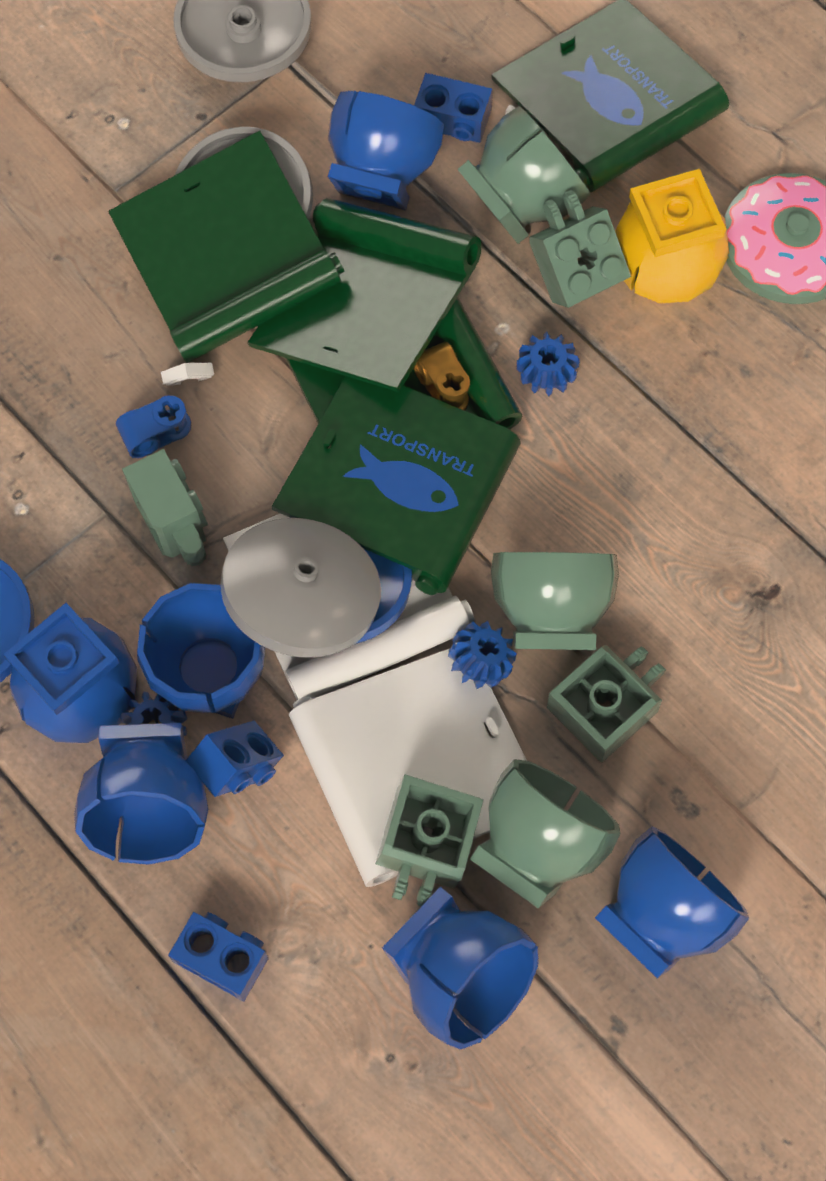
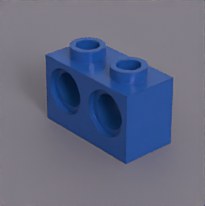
M425 73L414 106L433 114L444 123L443 134L453 136L461 141L470 140L481 143L492 110V88Z
M253 720L206 734L186 761L213 796L217 797L229 792L238 794L252 784L257 786L263 785L276 773L274 767L284 755L257 722Z
M193 912L168 954L169 958L176 965L245 1002L269 959L266 951L261 949L264 943L247 932L243 931L239 937L226 930L228 923L210 912H207L205 917ZM203 934L213 936L214 942L208 951L198 953L193 950V943L197 937ZM236 954H245L250 958L248 967L239 973L231 972L228 969L230 959Z

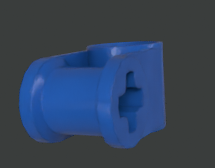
M170 395L164 396L139 409L128 411L122 414L116 421L119 434L132 458L148 456L159 448L183 439L190 432L192 425L183 401L176 396ZM166 405L169 406V410L165 409ZM175 416L176 419L169 421L168 418Z

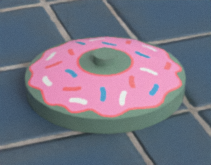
M784 173L761 178L745 187L733 199L725 215L729 247L726 263L734 276L754 293L772 301L787 304H807L826 299V181L805 174Z

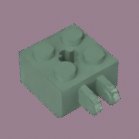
M572 189L563 195L570 218L563 220L556 202L552 199L544 202L543 209L550 227L530 236L529 240L552 303L567 308L631 277L608 210L592 206L583 211L580 200Z
M162 449L122 468L133 500L162 555L173 558L181 554L187 565L190 564L191 567L200 566L206 560L205 556H207L205 548H203V543L206 542L203 527L207 526L208 523L202 512V504L195 491L189 489L185 481L187 479L177 458L170 461L165 450Z
M607 645L600 647L549 693L547 709L601 764L659 711L662 699L650 687L665 673L666 669L658 663L650 668L640 679L632 670L642 664L649 653L642 646L624 661ZM608 700L609 702H611V705L609 707H603L599 705L597 701L604 703Z
M406 774L404 775L394 797L375 863L376 865L398 871L392 898L401 900L406 894L409 875L423 879L416 898L417 906L420 907L430 898L434 883L452 889L456 887L465 871L484 799ZM429 827L433 829L432 836L434 837L426 835L423 832L424 828Z

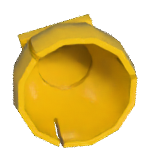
M700 168L630 188L629 198L631 202L615 230L631 274L630 278L624 280L629 289L632 290L635 287V294L657 303L689 302L712 288L728 259L729 247L725 218L718 211ZM638 268H639V273H638V276H637V279H636V283H635V277H636V274H637V271H638Z

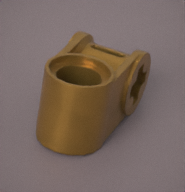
M444 341L424 350L413 368L420 383L425 386L432 398L465 411L469 401L467 392L470 387V379L457 360L450 344Z

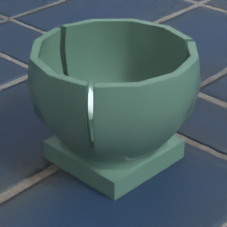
M520 106L503 116L488 134L480 164L474 166L468 160L458 168V171L517 244L529 236L525 230V226L528 223L548 222L543 209L544 202L550 199L556 202L563 218L568 215L563 199L565 192L572 189L578 196L580 204L590 196L589 190L544 131L538 133L541 128Z
M567 552L494 553L491 567L494 599L510 622L516 627V631H513V647L515 649L596 650V634L592 632V629L615 601L619 579L617 555Z
M514 759L500 775L489 801L490 839L477 847L470 860L535 907L540 908L558 892L564 882L593 873L612 853L621 834L620 827L605 808L582 790L568 811H566L564 807L577 787L548 769L530 761Z

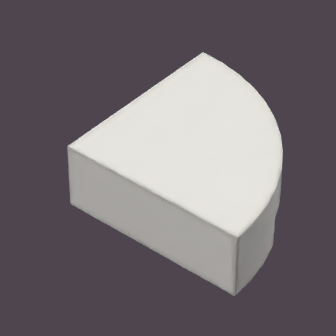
M183 363L162 371L161 375L163 385L170 386L180 385L182 381L187 379H198V381L211 378L214 375L212 363Z

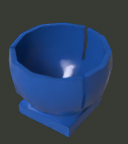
M342 91L330 115L328 140L337 164L331 163L328 178L340 194L406 210L410 198L406 187L432 165L442 144L444 123L433 114L412 104L384 95L362 91Z
M189 583L161 596L142 619V625L140 624L137 660L150 688L179 709L189 712L216 713L234 719L240 701L246 697L262 675L265 647L249 638L231 619L222 599L221 585Z
M64 603L3 654L12 665L10 691L22 720L55 742L89 743L99 738L100 726L119 725L122 722L120 718L121 713L131 710L128 705L129 699L135 700L137 666L124 640L92 618L79 617L67 603Z
M159 723L100 726L98 739L103 758L84 773L74 812L75 832L87 848L108 859L114 860L116 858V839L120 818L121 830L118 845V862L150 865L179 859L200 844L205 828L208 803L205 785L186 761L188 755L182 724Z
M652 826L634 841L621 861L617 902L606 905L595 919L656 978H659L668 972L680 958L715 953L739 934L748 921L749 915L733 893L711 871L700 881L697 877L706 866L665 832Z
M442 887L382 947L403 980L409 985L413 1012L430 1034L460 1050L480 1043L482 1038L486 1039L509 1019L528 993L538 968L537 944L523 929L489 911H460L453 897Z

